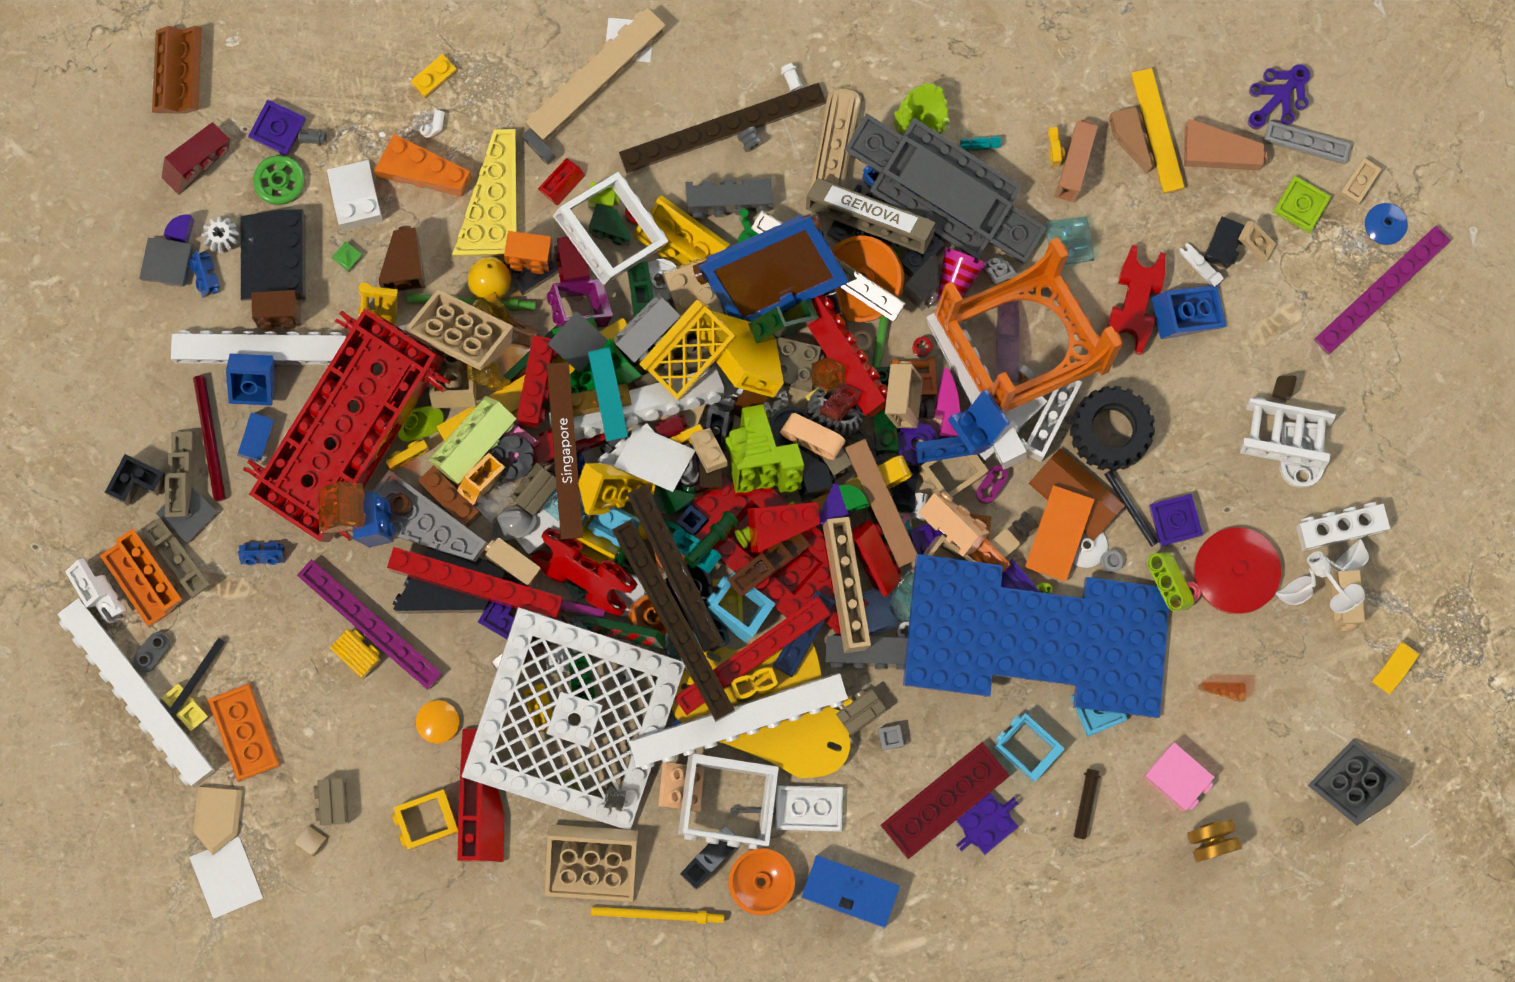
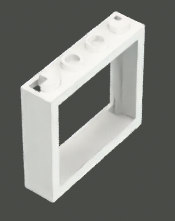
M619 172L562 205L553 215L603 286L660 251L668 242L663 230L659 229L652 215L646 211L641 204L640 198L633 193L628 186L627 180ZM610 186L653 243L612 268L571 211Z
M699 754L688 755L678 835H684V839L690 841L704 838L706 843L719 844V841H724L730 847H740V844L749 845L748 849L750 850L769 846L779 767ZM696 766L766 776L758 839L688 828Z

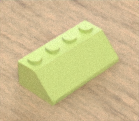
M485 396L428 461L449 479L459 484L463 477L485 457L486 452L489 449H493L499 443V438L503 433H507L512 429L516 418L499 401Z

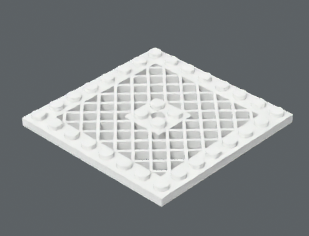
M518 607L462 777L622 829L631 830L651 768L644 770L641 767L637 768L631 749L619 754L615 744L625 739L628 742L630 740L629 737L637 733V737L665 728L685 665L680 660ZM532 636H535V637H538V638H539V639L533 641L532 643H530V642H531V639H532ZM546 640L560 646L550 650ZM543 642L547 652L536 657L531 647ZM567 647L581 651V653L571 657ZM529 649L533 659L523 664ZM564 649L568 659L557 664L553 653ZM588 654L602 658V660L592 664ZM550 656L554 666L543 671L538 661ZM585 656L589 666L578 671L574 660ZM609 661L623 666L613 671ZM605 662L610 673L599 678L595 667ZM536 663L540 673L529 678L524 668ZM571 663L575 673L564 678L560 667ZM630 668L644 673L634 678ZM626 669L631 680L620 685L615 674ZM522 670L526 681L516 685ZM557 670L561 680L550 685L545 675ZM592 670L596 680L585 685L581 674ZM651 675L657 676V679H656V682H655V683H654V681H653ZM612 676L617 687L606 692L601 681ZM647 676L651 687L641 691L636 681ZM543 677L547 687L536 692L531 682ZM578 677L582 687L571 692L567 681ZM633 683L638 694L627 699L622 688ZM529 684L533 694L522 700L517 689ZM564 684L568 694L560 691L558 698H556L552 689ZM599 684L603 694L592 699L588 688ZM619 690L624 701L613 706L608 695ZM550 691L554 701L543 706L538 696ZM585 691L589 700L574 695ZM652 691L649 703L647 704L643 695ZM515 692L519 702L509 706ZM605 697L610 708L601 712L603 705L595 702ZM640 697L645 707L634 712L629 702ZM536 698L540 708L529 713L524 703ZM626 704L631 714L620 720L615 709ZM521 705L526 715L515 721L510 710ZM555 705L551 719H549L545 710ZM612 711L617 722L606 727L601 716ZM543 712L547 722L536 727L531 717ZM645 712L642 724L640 725L636 716ZM508 713L512 723L502 727ZM577 713L580 715L579 724L570 725L568 723L569 715ZM633 718L638 728L627 733L622 723ZM528 719L533 729L522 734L517 724ZM599 719L603 729L593 733ZM619 725L624 735L613 741L608 730ZM514 726L519 737L508 742L503 731ZM548 726L546 734L553 737L543 741L538 731ZM605 732L610 743L599 748L594 737ZM535 733L540 743L529 748L524 738ZM499 734H501L505 744L495 748ZM560 739L573 742V744L564 748ZM521 740L526 750L515 756L510 745ZM557 740L561 750L550 755L545 745ZM592 740L596 750L585 755L580 745L589 747ZM612 746L617 756L606 762L601 751ZM507 747L512 758L501 763L496 752ZM542 747L547 757L536 762L531 752ZM578 747L582 757L571 762L566 752ZM598 753L603 764L592 769L587 759ZM528 754L533 764L521 769L517 759ZM564 754L568 764L557 769L552 759ZM631 754L628 766L626 768L622 758ZM492 755H494L498 764L490 762ZM619 760L624 770L612 775L608 765ZM514 761L519 771L504 766ZM549 761L554 771L543 776L538 766ZM585 761L589 771L578 776L573 766ZM605 767L610 777L599 783L594 772ZM535 768L539 777L526 774V772ZM571 768L575 778L564 783L559 773ZM591 774L596 785L585 790L580 780ZM556 775L560 784L546 779ZM624 775L621 787L619 789L615 779ZM612 781L617 791L605 796L601 786ZM578 782L582 791L567 786ZM598 788L603 798L588 793ZM617 796L616 802L610 801V799Z

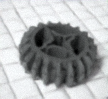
M834 383L830 386L825 384L817 388L810 396L807 406L809 409L807 415L811 416V421L838 433L845 439L860 429L865 414L849 390L843 389L842 385L837 387Z

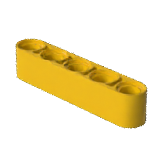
M902 455L894 457L878 466L888 489L912 476ZM858 477L843 484L855 486L865 493ZM830 491L811 501L818 502L819 514Z

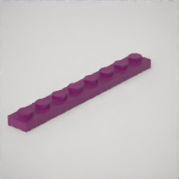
M1435 226L1328 325L1314 341L1329 355L1451 240Z
M312 559L297 574L303 582L426 690H429L440 678L442 673Z

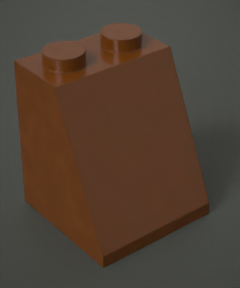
M401 226L398 230L393 231L378 279L381 288L398 289V292L426 288L420 242L415 227Z

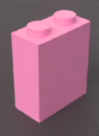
M1172 743L1143 776L1145 780L1182 812L1187 809L1191 811L1199 802L1197 797L1202 792L1206 794L1214 785L1211 783L1214 776L1176 743Z

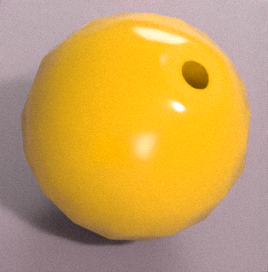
M486 257L473 263L468 272L467 283L470 292L475 297L483 301L492 302L506 295L511 286L512 278L509 268L501 260Z

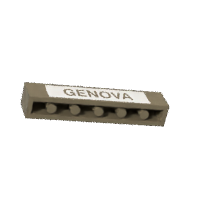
M817 178L806 196V210L922 254L925 253L934 236V221L912 214L907 210L896 208L888 203L875 200L867 195L851 191L848 188L835 185L830 181Z

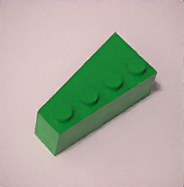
M610 338L602 348H610L617 384H629L642 375L629 357ZM590 362L580 373L574 370L570 374L572 394L595 390Z

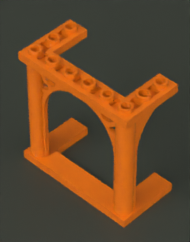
M1058 237L1050 240L1045 255L1032 267L1006 282L966 299H962L953 282L946 284L935 312V317L979 392L981 393L987 389L1005 416L1009 410L1096 372H1099L1101 376L1109 373L1122 346L1121 336L1118 332L1114 331L1112 326L1105 328L1101 337L1095 334L1091 327L1090 319L1083 314L1079 301L1074 299L1068 283L1063 281L1060 276L1068 257V249L1065 244L1060 242ZM1045 287H1048L1052 293V296L1048 299H1044L1041 296V290ZM1034 288H1036L1035 295H1031L1029 292H1033ZM1016 300L1037 302L1056 313L1063 322L1068 334L1069 343L1065 358L1053 370L1015 387L1006 372L999 374L993 384L958 324ZM1056 300L1059 306H1056L1053 301ZM1077 334L1080 340H1076L1074 335ZM1082 346L1088 354H1077L1073 347ZM1071 357L1075 359L1073 363L1070 362Z

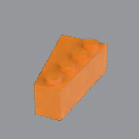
M393 134L374 169L376 178L390 179L398 183H408L416 187L430 188L461 197L472 179L470 171L396 134Z

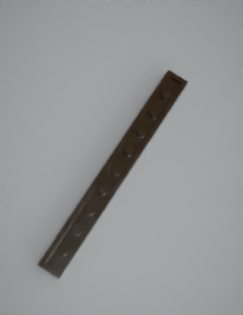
M818 82L620 151L619 155L627 174L736 136L750 127L758 128L826 104V100Z
M632 520L613 528L612 533L714 721L717 722L734 713L733 705Z

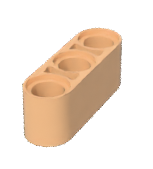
M796 413L790 415L780 431L786 439L798 443V445L829 460H835L845 444V439L838 433Z

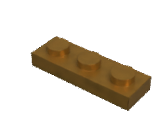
M627 383L619 384L618 389L622 407L632 405ZM595 390L572 394L573 417L600 412Z

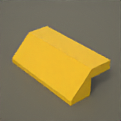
M661 195L657 198L650 214L659 229L663 230L668 240L667 244L660 251L656 252L658 255L671 261L678 267L700 258L706 260V257L729 248V243ZM638 225L633 237L647 247L653 244L640 225Z

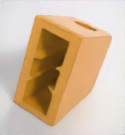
M488 453L463 477L457 491L471 504H476L492 488L505 466ZM483 471L489 473L487 478L483 476Z

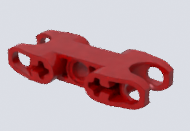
M1131 245L1128 256L1121 267L1118 284L1128 286L1123 308L1112 307L1107 328L1112 326L1114 331L1119 334L1129 333L1133 335L1136 340L1135 354L1142 355L1145 344L1152 333L1155 316L1145 314L1150 292L1161 293L1166 274V253L1160 252L1154 266L1144 267L1137 261L1138 246Z
M549 527L543 531L541 537L552 549L553 554L538 550L531 558L533 563L539 566L542 572L554 581L565 583L569 579L587 590V601L598 609L621 616L625 612L627 605L617 595L615 589L625 593H632L638 585L635 579L612 561L604 560L599 564L581 552L583 545L578 539L561 540L560 531Z

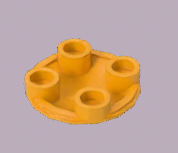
M430 701L423 705L417 713L416 728L424 740L435 744L444 743L453 739L458 731L459 716L455 708L446 701Z

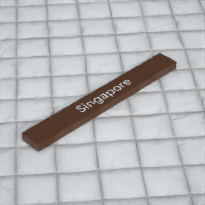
M569 362L547 364L560 539L583 538Z

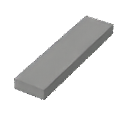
M1271 120L1268 122L1263 140L1265 143L1344 165L1347 162L1351 147L1350 142Z

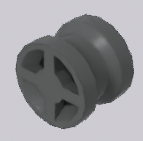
M754 126L742 131L737 136V139L743 143L745 152H750L763 143V139L758 137L757 129Z

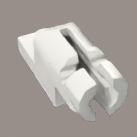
M84 558L78 559L65 571L86 608L96 606L100 615L107 623L117 622L122 618L120 614H127V609L123 602L117 600L119 596L113 590L106 576H94Z

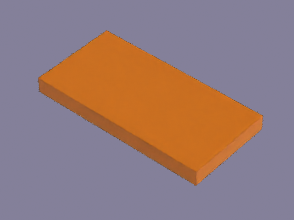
M1053 485L1025 568L1066 582L1095 499Z
M250 684L208 699L237 782L280 766Z

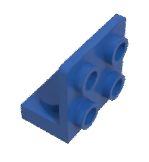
M987 389L980 393L967 411L953 414L948 419L971 454L990 449L1010 424Z

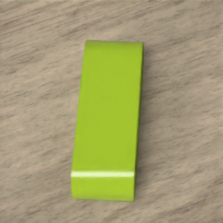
M1166 552L1151 554L1147 559V565L1168 608L1172 611L1190 609L1194 604V598L1172 554Z

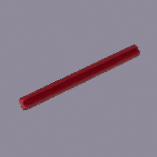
M204 375L193 377L213 499L219 502L225 500L226 496L206 378Z

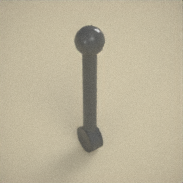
M732 807L730 814L735 816L739 813H761L762 808L739 809ZM774 807V809H773V814L776 813V808H775V807Z

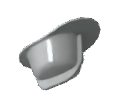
M509 506L498 515V521L493 528L492 536L495 540L499 537L503 541L523 538L535 528L537 517L536 515H531L520 506Z

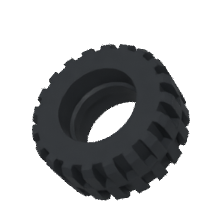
M1105 386L1101 390L1090 392L1076 408L1070 422V436L1073 438L1071 443L1073 448H1077L1078 456L1080 458L1084 457L1088 465L1092 466L1094 464L1098 466V470L1102 471L1104 469H1109V471L1124 470L1129 468L1130 465L1136 464L1151 446L1152 438L1155 434V427H1153L1155 422L1154 415H1150V406L1142 402L1143 397L1132 394L1133 390L1127 388L1125 391L1121 389V386H1114V388ZM1105 410L1118 411L1129 420L1132 426V435L1124 446L1112 448L1103 445L1097 440L1092 430L1094 418L1100 412Z

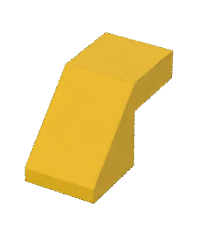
M1401 641L1388 657L1386 664L1373 678L1372 683L1390 695L1405 677L1418 658L1419 653Z

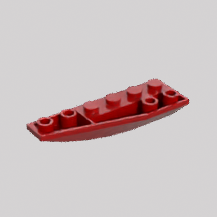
M462 729L457 861L504 862L505 817L498 788L462 777L477 729Z

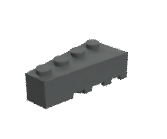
M771 179L742 180L741 184H737L736 181L724 180L719 185H715L712 181H703L702 184L693 186V181L685 182L687 212L695 220H701L710 215H714L716 218L725 217L729 213L740 215L741 209H746L748 212L757 211V213H760L762 210L769 212V209H773Z
M827 636L825 662L832 664V668L839 669L845 668V665H852L854 669H866V666H870L879 670H888V668L904 670L907 638L870 637L871 646L866 651L844 653L842 637Z

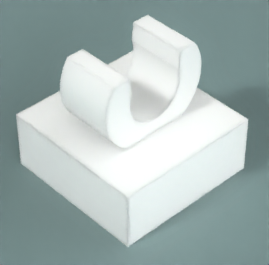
M564 649L553 653L557 664L568 659ZM550 656L545 657L547 669L553 667L554 664ZM568 664L560 667L562 673L569 672ZM554 670V671L548 673V675H549V674H556V673H558V672H557V670Z

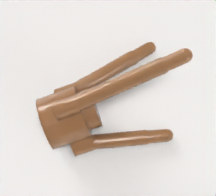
M496 308V313L522 327L521 329L513 327V332L519 334L517 340L521 341V343L511 342L508 347H520L527 350L528 346H531L533 335L537 336L538 331L534 330V327Z

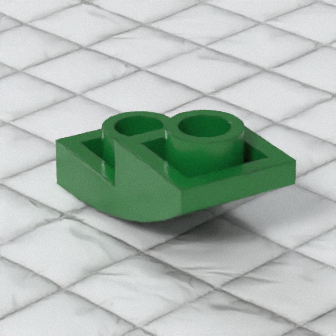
M585 656L574 660L578 671L589 666ZM568 663L569 673L572 675L575 671L571 663ZM592 670L581 674L585 685L593 682ZM578 677L571 679L572 692L582 687ZM594 686L588 688V691L593 699L595 698ZM585 691L574 695L589 700Z

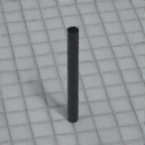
M1113 471L1106 472L1104 474L1120 500L1125 504V508L1151 547L1158 543L1157 539Z
M217 638L169 709L170 713L175 716L177 715L225 644V641Z

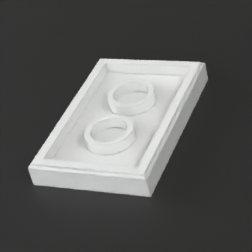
M777 785L775 830L842 832L843 787Z

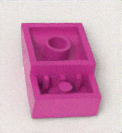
M944 368L941 376L933 417L942 420L939 439L958 436L948 421L951 415L960 413L957 388L948 368Z

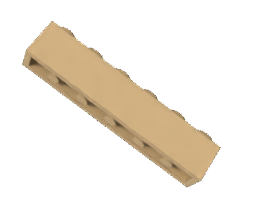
M849 517L827 519L823 525L844 653L866 651L871 646L850 520Z

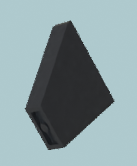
M426 547L428 549L424 555L426 557L503 580L507 576L505 571L480 557L475 562ZM407 577L404 582L406 588L402 594H397L392 604L395 605L393 610L398 614L483 613L490 601Z

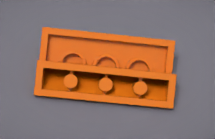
M132 528L116 539L115 542L117 544L101 554L100 557L146 625L150 628L166 617L182 599L136 531Z

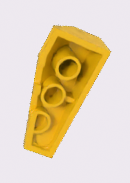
M585 463L578 482L585 513L588 515H602L609 513V509L613 507H624L625 503L630 501L627 493L647 484L651 494L654 495L656 485L614 467V465L602 463Z

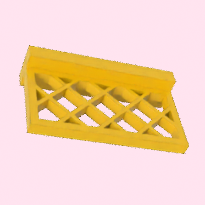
M696 300L639 364L645 370H648L677 400H680L737 336L709 309V306L704 301ZM706 314L712 318V328H701V319ZM717 330H724L729 335L723 343H716ZM697 331V344H687V335L690 332ZM701 331H712V343L702 344ZM712 346V356L709 359H702V347ZM683 347V360H673L672 352L674 349ZM687 347H697L698 359L687 360ZM698 362V371L695 375H687V363ZM668 363V376H661L656 371L661 364ZM673 363H683L682 376H673ZM683 378V388L677 392L673 388V379Z

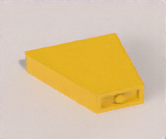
M712 311L737 336L715 360L735 387L774 398L784 384L776 339L756 343L748 325L749 321ZM708 314L701 319V328H712V318ZM724 330L716 331V343H723L729 337ZM701 331L702 344L712 343V331ZM705 346L712 356V346Z

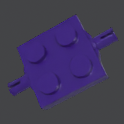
M989 793L956 820L966 836L956 844L959 850L962 852L972 844L978 847L985 856L1013 833L1019 826L1011 818L1009 812L1019 805L1015 801L1016 799L1012 797L1003 805Z

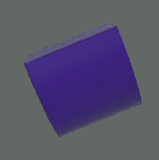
M185 214L173 218L165 228V238L167 240L189 243L194 224L193 217Z

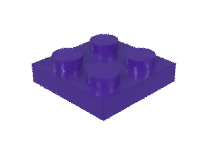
M267 99L248 137L263 146L288 156L299 135V130L302 129L307 119Z
M1192 494L1149 505L1160 547L1203 536Z

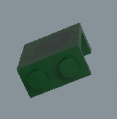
M807 299L783 314L779 306L748 325L756 343L778 339L779 337L790 336L819 319L811 299Z

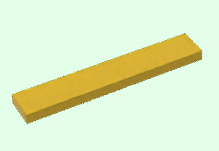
M1149 68L1132 72L1131 78L1162 193L1167 194L1183 190L1185 187L1153 70Z

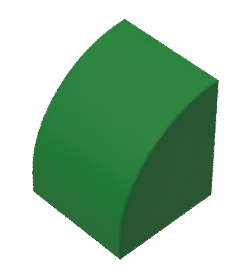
M852 485L839 486L848 512L853 513L871 506L866 494Z

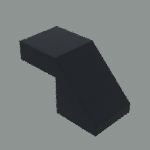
M908 465L912 476L894 486L892 498L899 511L913 512L919 467Z

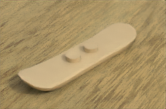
M837 88L827 96L821 138L810 189L817 178L830 181L835 185L845 188L850 154L843 150L854 134L861 104L860 96L853 90Z

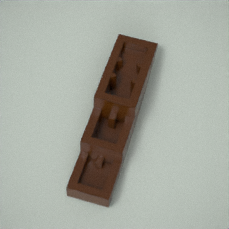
M801 533L784 540L761 553L730 577L728 582L739 596L743 597L809 548L810 544Z

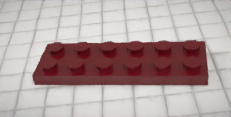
M981 742L880 826L908 860L1004 782L1010 775L985 744Z

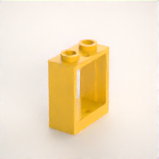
M444 789L393 807L395 811L392 814L395 826L400 825L402 834L399 835L403 847L407 846L408 850L416 849L458 833V825ZM438 799L448 829L412 842L402 811Z

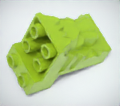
M764 405L742 408L740 428L730 431L729 436L725 438V447L731 456L730 462L733 470L732 478L735 493H746L760 488L769 489L777 485L780 492H793L801 489L804 463L798 443L776 447Z

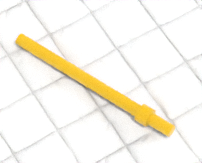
M591 907V916L695 921L697 924H706V922L724 923V914H712L699 910L698 913Z

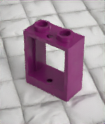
M599 279L553 283L550 291L547 293V302L552 307V319L557 324V328L564 326L571 318H566L561 298L586 295L590 296L595 315L583 317L585 319L594 317L598 328L608 326L613 315L604 286Z

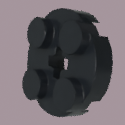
M513 435L500 439L499 443L491 451V455L505 466L500 474L507 479H518L526 476L534 467L536 451L528 439ZM510 452H517L519 454L517 456V463L509 460Z

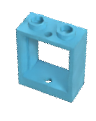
M733 572L728 577L724 576L717 585L719 587L717 593L713 592L706 600L708 604L707 609L712 618L746 643L754 636L775 603L757 589H752L745 596L760 607L748 625H744L718 605L731 586L728 579L735 574Z
M1025 713L1022 717L1017 715L1010 723L1012 728L1007 733L1003 730L995 739L998 744L994 748L1034 783L1065 748ZM1023 723L1052 748L1032 772L1003 746Z

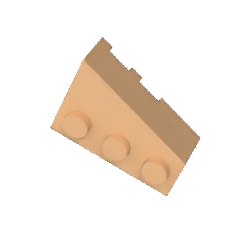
M944 491L935 492L920 510L919 514L936 531L940 530L947 536L945 540L949 544L954 542L961 549L958 553L962 557L974 553L990 533L985 529L987 526L979 519L974 520L965 507L962 505L957 506L948 493Z

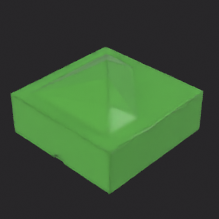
M346 241L332 256V259L348 272L362 258V254Z

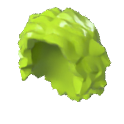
M923 83L909 91L905 99L900 103L898 111L894 112L895 120H893L895 131L903 135L912 119L915 118L937 133L942 134L947 129L945 125L949 123L947 112L949 109L946 107L947 100L945 99L943 89L940 86L936 87L934 83Z

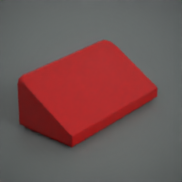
M566 158L540 185L538 190L555 205H559L585 177V174L579 166Z

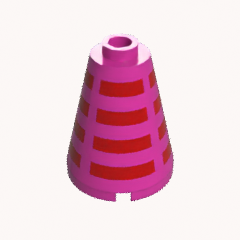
M946 247L937 300H940L944 286L951 282L954 283L963 299L984 269L986 263Z

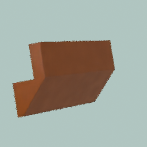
M167 26L156 30L153 113L186 114L198 110L202 27L192 26L181 30Z
M1061 448L1028 483L1047 500L1053 485L1095 499L1084 529V533L1092 540H1095L1125 506L1121 500Z

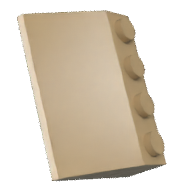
M437 289L404 329V333L478 370H482L501 357L511 344L513 332L512 325Z
M550 824L547 837L545 896L633 902L638 830Z

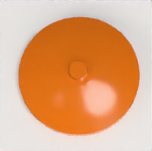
M854 236L839 242L831 249L835 257L900 299L904 286L903 266L897 253L887 243L875 237ZM838 287L847 320L870 322L884 316L843 288Z

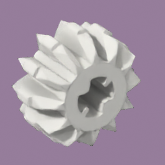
M221 216L217 217V222L209 219L211 225H204L203 228L207 232L201 234L202 238L206 239L204 241L205 246H210L212 252L218 248L219 252L223 253L224 247L231 251L230 243L236 245L237 241L234 238L239 236L238 231H235L237 228L235 223L230 224L229 218L222 221ZM220 231L224 235L222 238L217 235Z

